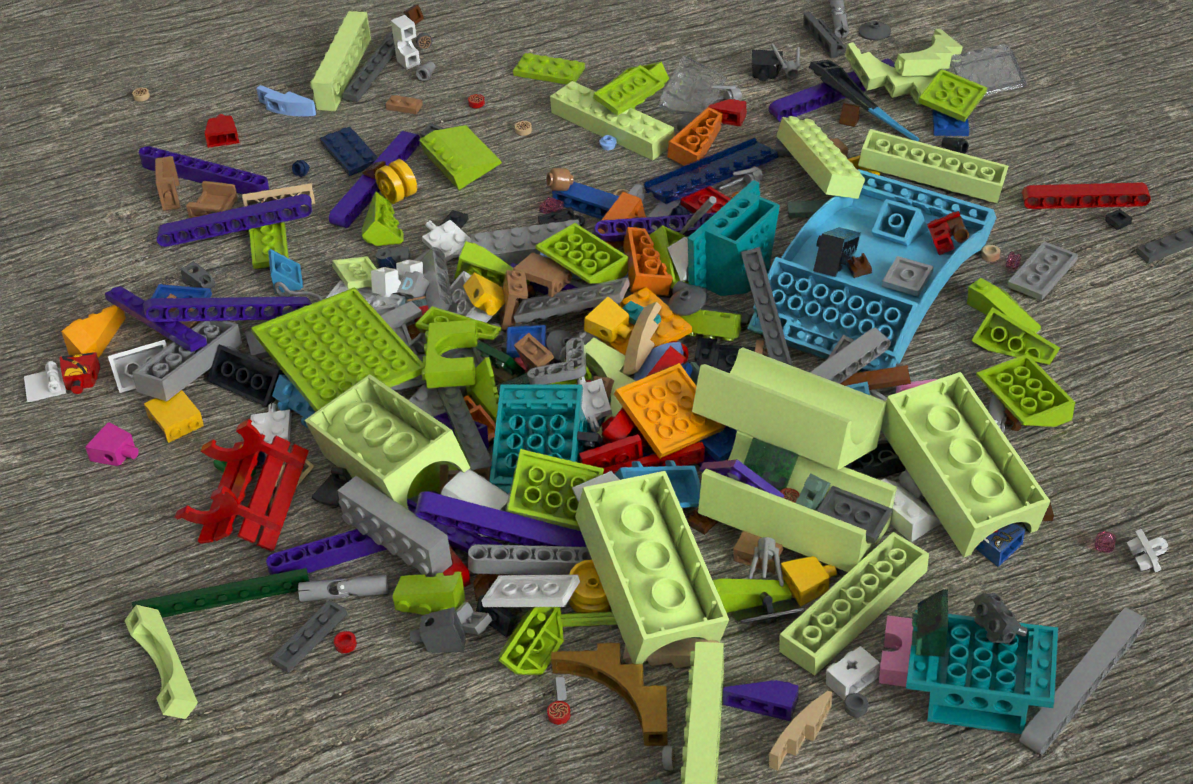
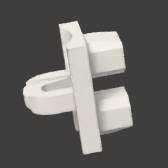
M1142 529L1135 531L1137 537L1128 541L1127 545L1132 555L1144 551L1145 554L1135 557L1138 567L1141 571L1152 567L1155 573L1161 571L1162 569L1157 562V556L1167 551L1168 544L1166 540L1160 537L1148 541Z

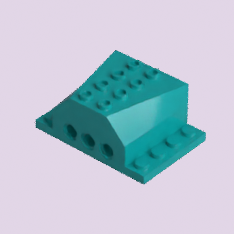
M751 181L687 238L689 284L704 287L720 296L748 293L751 287L741 252L760 247L768 275L780 205L760 197L759 182Z
M500 385L490 483L509 495L520 449L580 463L579 453L585 452V448L577 440L578 431L588 432V423L582 410V385Z
M915 610L906 689L930 692L927 721L1022 734L1025 729L1028 705L1046 708L1054 707L1058 627L1020 623L1021 626L1027 628L1026 636L1023 637L1016 634L1010 644L993 643L986 637V629L974 621L975 617L931 611L927 614V611ZM937 615H941V622L936 627L925 633L919 632L920 624L926 623V628L936 622L935 617Z

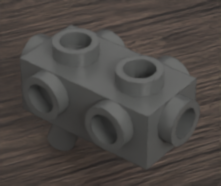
M982 593L975 597V606L971 610L975 615L974 621L986 629V637L991 642L1010 644L1016 634L1023 637L1026 636L1027 628L1020 625L1014 613L1006 607L999 595L995 593Z

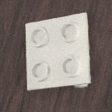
M47 362L45 365L46 371L24 376L27 402L66 393L61 368H58L55 362Z

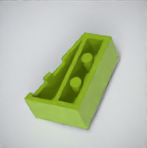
M700 309L693 314L681 316L692 326V333L687 336H696V333L704 334V338L715 339V336L722 337V340L734 341V338L740 337L742 314Z
M455 572L454 575L444 576L443 573H437L435 577H426L425 574L401 576L392 595L395 610L421 615L453 607L457 610L466 601L461 572Z

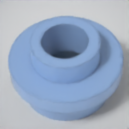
M606 135L600 139L602 149L612 150L615 148L617 143L615 137Z

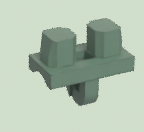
M810 473L795 503L817 511L831 483Z

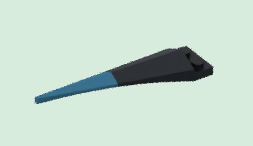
M829 59L812 61L809 68L814 71L815 75L821 76L820 79L825 85L908 138L919 141L918 137L879 108L855 84L842 67Z

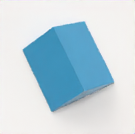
M270 249L268 254L273 287L276 282H282L290 291L301 290L303 282L300 264ZM279 286V290L283 293L284 289Z

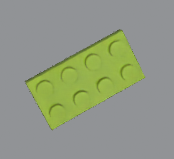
M525 53L513 69V76L567 85L571 81L576 82L585 69V63Z
M639 65L596 91L593 99L618 116L663 88L664 81Z
M285 222L249 229L253 269L270 267L268 254L270 249L289 258Z

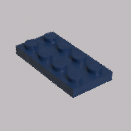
M351 127L342 128L339 131L320 137L321 144L349 176L364 171L378 158Z

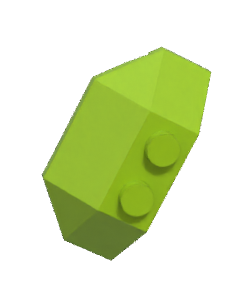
M532 607L522 618L501 649L498 661L516 675H542L551 662V652H557L564 641L560 618L561 608Z

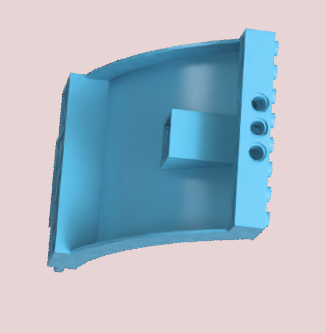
M858 169L865 178L859 198L834 196L828 200L801 228L782 257H775L770 268L768 279L787 346L828 359L843 335L855 341L870 329L877 328L890 340V346L883 354L859 371L867 372L892 368L896 364H900L917 328L940 290L965 260L982 250L996 221L994 209ZM959 211L965 228L969 232V238L965 242L959 243L952 236L951 240L955 249L939 255L927 223L945 217L952 212ZM838 227L861 232L857 251L853 256L857 258L864 253L872 267V273L854 278L847 267V263L846 265L841 264L843 266L842 270L838 271L836 277L814 272L813 269L819 248L816 244L819 235L822 236V233ZM897 256L933 266V273L919 297L882 286V280ZM754 304L753 309L755 312L747 329L763 335L756 305Z

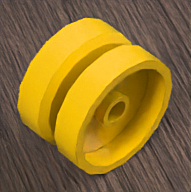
M397 159L388 166L385 165L376 170L375 179L381 194L391 204H395L403 200L404 197L407 198L417 192L415 176L403 160Z
M592 559L576 564L570 570L569 575H578L580 583L568 600L570 606L577 613L609 612L611 607Z

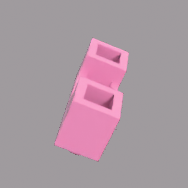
M887 616L884 647L897 651L882 650L879 683L906 687L914 619Z

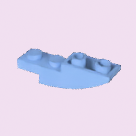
M262 85L256 88L259 102L266 104V109L289 116L306 117L316 115L313 100L290 91L282 94Z

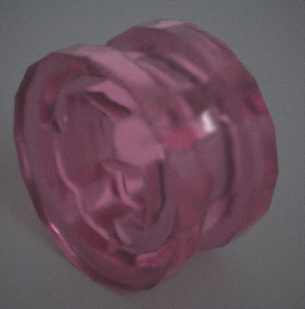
M1011 251L1006 261V267H1012L1016 270L1021 261V254L1015 255V252Z
M1107 531L1099 532L1096 535L1095 548L1103 553L1112 552L1115 549V535Z

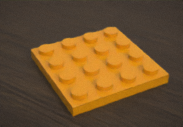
M647 287L633 293L620 302L621 308L630 301L642 307L658 302L662 307L658 312V315L661 316V322L650 338L655 344L653 349L662 344L677 341L692 333V326L681 316L674 314L669 306ZM629 322L628 327L633 330L635 325ZM619 336L613 342H607L599 338L604 344L626 355L629 339L626 340Z
M680 363L618 388L614 392V396L659 459L719 433L726 427L724 424L692 412L697 386Z

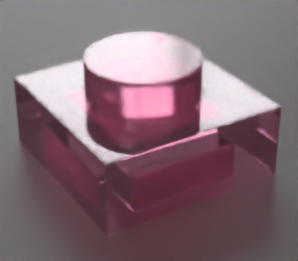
M548 197L539 206V211L548 214L562 210L564 202Z

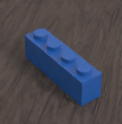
M574 181L567 191H552L553 204L565 208L572 207L574 211L601 220L619 198L617 195Z

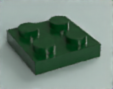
M481 341L476 346V349L481 352L480 356L482 358L489 357L491 366L497 369L501 367L504 372L511 376L516 374L522 377L525 370L509 355Z

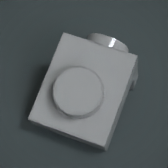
M464 602L456 610L465 633L479 635L485 631L488 624L492 621L489 613L474 612L469 602Z

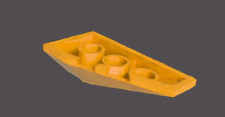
M112 305L102 309L98 314L92 313L88 315V318L73 321L61 331L68 354L77 355L96 352L99 358L126 319L124 310L116 305Z

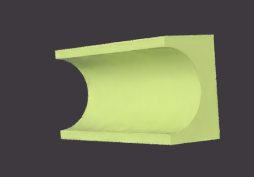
M741 348L738 351L735 364L730 373L706 364L700 366L692 412L839 470L877 448L887 402L746 348Z
M961 372L887 397L881 431L963 557L970 556L981 541L1007 525L1023 522L1030 533L1039 529L1050 500Z
M370 374L305 419L324 457L337 467L346 468L352 478L355 476L359 477L407 509V494L410 484L415 476L427 465L438 461H448L463 473L470 469L450 428Z
M741 431L736 432L734 446L728 460H739L761 478L768 471L771 474L768 479L774 482H779L780 477H785V484L783 487L776 488L778 491L791 488L801 494L806 479L811 473L831 483L824 498L831 487L835 486L890 507L893 510L897 486L846 467L835 470ZM705 469L702 473L699 514L762 538H773L776 543L782 544L785 548L808 557L814 556L818 561L833 565L846 572L852 570L874 550L890 526L891 517L875 544L866 541V530L714 471Z
M666 471L583 487L575 517L632 663L643 664L647 657L659 648L685 638L700 637L720 643L729 618Z

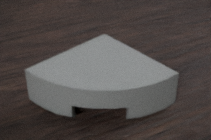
M556 677L553 679L557 701L566 700L565 678Z

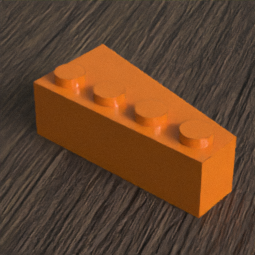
M710 107L706 108L669 141L667 157L696 172L721 130L722 113Z
M622 192L602 220L645 218L646 215L641 198ZM616 228L618 232L623 233L622 229ZM598 229L599 233L605 234L604 230ZM624 241L606 243L618 250Z
M627 227L623 248L624 254L629 257L628 277L631 293L647 287L655 295L668 296L673 278L671 274L667 273L665 263H662L659 259V252L653 248L654 243L648 232L644 228Z

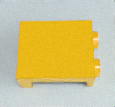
M183 390L168 401L154 398L144 403L148 418L151 421L155 420L164 432L168 443L204 426L200 411Z

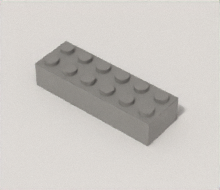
M568 220L492 232H480L471 234V241L484 247L509 265L511 263L519 264L532 252L540 255L541 252L535 249V245L573 223L579 226L580 224L579 220Z
M201 321L192 330L205 337L207 345L190 352L175 342L171 343L132 372L136 391L168 401L211 368L219 344L234 348L242 344L239 325L228 321Z
M357 476L337 490L343 520L348 525L356 527L361 534L371 537L376 544L383 545L391 554H396L402 558L406 564L417 568L421 574L435 577L437 573L444 572L452 565L448 536L427 521L418 518L413 512L393 501L390 497Z

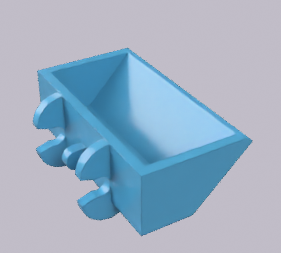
M279 375L272 395L280 401L277 405L280 411L294 410L303 416L301 424L308 428L305 419L314 414L315 411L286 375Z
M666 460V466L643 467L640 461H633L632 467L620 468L615 473L622 480L666 471L681 508L699 506L701 485L695 466H676L673 460Z

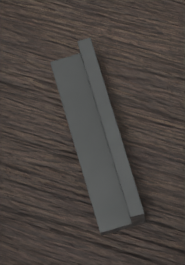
M810 11L805 12L803 27L830 58L845 55L847 47L821 18L816 19Z

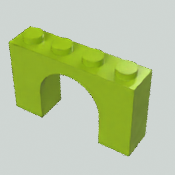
M476 320L429 323V331L425 332L426 343H424L426 356H423V363L425 368L422 369L423 381L426 380L427 388L475 385L476 370L473 357L445 358L441 355L455 348L476 347L478 345Z

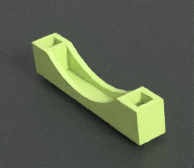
M135 605L125 619V623L130 635L148 652L159 670L161 690L156 699L162 714L186 719L198 704V701L159 610Z

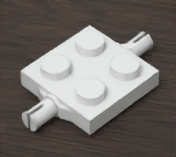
M451 220L441 226H436L432 221L427 222L425 226L431 232L422 236V242L430 249L437 247L445 254L446 262L452 258L460 257L466 241L472 243L471 238Z
M583 376L581 377L582 380L577 378L578 385L583 386L582 410L587 423H590L591 431L596 432L594 425L597 431L600 430L597 420L611 415L612 410L602 378L586 382Z
M275 403L268 405L267 413L253 414L250 419L252 420L251 424L260 434L265 435L264 441L269 444L272 443L274 436L290 441L291 411H276L277 405Z

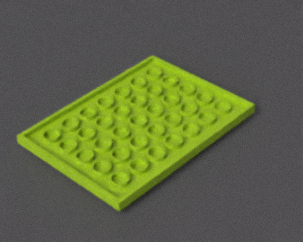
M355 287L251 328L254 337L315 412L369 374L391 388L422 375V369L425 368L424 363Z

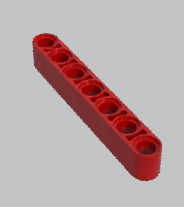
M1141 182L1029 185L1022 190L1024 206L1028 209L1140 207L1149 204L1151 201L1147 185Z
M670 345L647 376L679 363L682 364L686 357ZM622 407L601 435L610 443L625 439L635 424Z

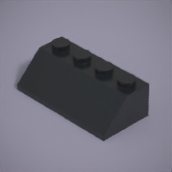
M219 344L207 381L268 407L270 403L272 404L276 400L272 395L279 375L285 374L277 365L234 347Z

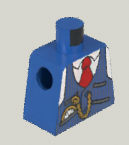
M1015 524L1007 525L990 534L975 549L999 567L1023 544L1025 529Z

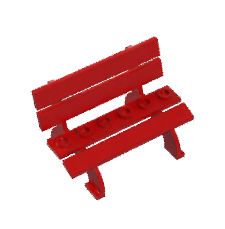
M247 419L240 423L236 429V432L243 437L244 441L236 442L233 448L219 447L215 445L217 441L214 439L202 446L200 452L210 458L227 462L219 486L211 494L210 498L213 501L209 511H199L187 505L178 510L174 518L177 520L183 518L196 524H202L203 528L197 541L202 544L228 537L233 530L234 519L240 515L244 519L237 537L254 543L259 529L263 525L257 545L271 552L274 551L309 450L294 444L289 453L287 451L291 442L279 436H274L272 443L269 444L264 441L265 435L260 434L251 424L252 420ZM262 451L267 454L249 506L245 507L240 503L245 498V489L252 479V470L258 463V454ZM283 462H286L274 498L272 500L269 512L266 516L265 513L269 501L271 499L273 490L275 488L278 476L280 474Z

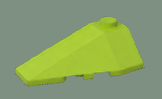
M375 192L362 227V237L367 243H372L375 246L401 244L404 241V233L397 227L399 221L393 216L395 212L391 202L378 192Z
M466 241L458 260L454 279H457L463 271L470 275L475 272L497 285L503 286L506 270L513 271V267L484 247Z
M979 278L968 287L967 305L985 315H988L993 307L1035 333L1041 329V326L1003 289L982 278Z
M432 306L416 322L415 327L420 332L425 333L429 331V323L475 319ZM476 320L478 340H494L501 332V327Z
M993 307L971 340L991 352L1013 357L1028 354L1035 362L1048 365L1052 363L1061 349Z
M487 357L475 368V385H467L466 390L467 395L472 396L473 402L476 405L480 404L496 423L499 396L497 386H495L489 357Z
M722 578L713 580L726 613L762 605L760 598L762 592H767L772 597V603L792 598L785 580H783V586H780L779 580Z

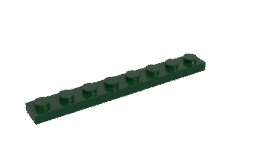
M307 568L134 601L132 602V609L135 605L157 609L161 617L164 618L298 591L299 582H310Z

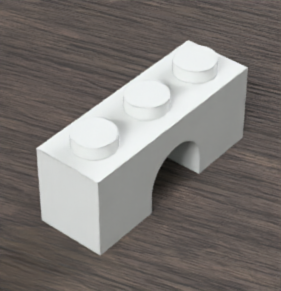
M405 15L391 20L397 62L406 70L419 65V51L411 41L412 38L416 37L415 23Z
M405 260L396 263L397 269L382 267L372 270V293L380 294V297H390L392 293H398L397 291L405 272L413 273L418 271L423 274V262Z

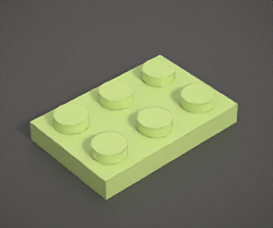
M368 256L332 260V267L348 289L354 287L356 290L362 287L372 288L371 271L377 268Z

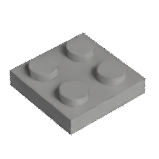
M897 256L882 280V286L919 297L933 273V266Z

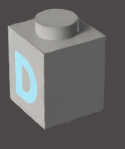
M418 271L413 273L405 272L397 292L406 299L424 297L430 282L424 278V274ZM418 299V300H413V301L422 302L423 299Z

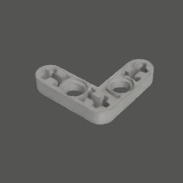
M577 337L567 341L566 362L530 369L527 373L530 384L545 385L583 377L586 374V349L583 339Z

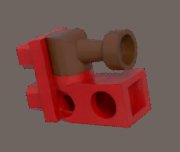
M959 211L952 212L945 217L927 223L939 255L955 249L951 240L952 236L959 243H963L969 238V232L965 228Z

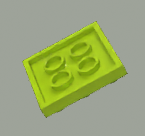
M941 69L921 94L918 103L965 122L986 94L987 87Z

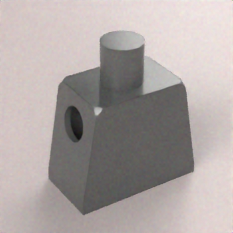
M454 607L423 615L420 621V628L410 630L411 642L423 641L427 651L430 653L464 652L466 634Z

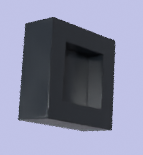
M1118 209L1107 214L1105 221L1116 230L1132 224V217Z

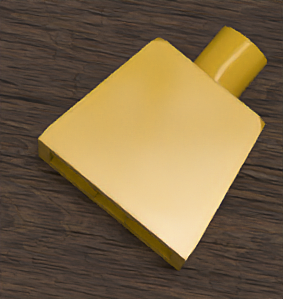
M475 272L463 285L471 303L490 316L495 315L505 303L502 287Z
M610 297L604 299L584 320V331L607 342H613L619 336L628 340L633 330L628 327L629 314Z
M814 556L781 563L783 580L786 581L792 596L796 598L800 606L825 594L829 590L830 577L837 575L835 566H822Z

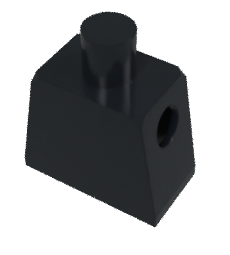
M752 49V77L758 78L760 81L776 79L782 65L775 52ZM778 51L783 59V51Z

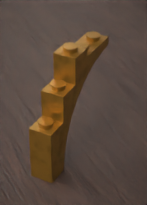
M597 643V651L551 652L553 673L589 678L610 688L629 704L637 716L643 732L644 746H668L667 687L658 685L644 686L643 664L621 665L620 643Z

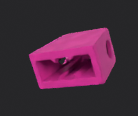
M109 422L85 446L90 461L114 466L121 465L127 457L135 459L139 453L138 448L134 445L132 435Z

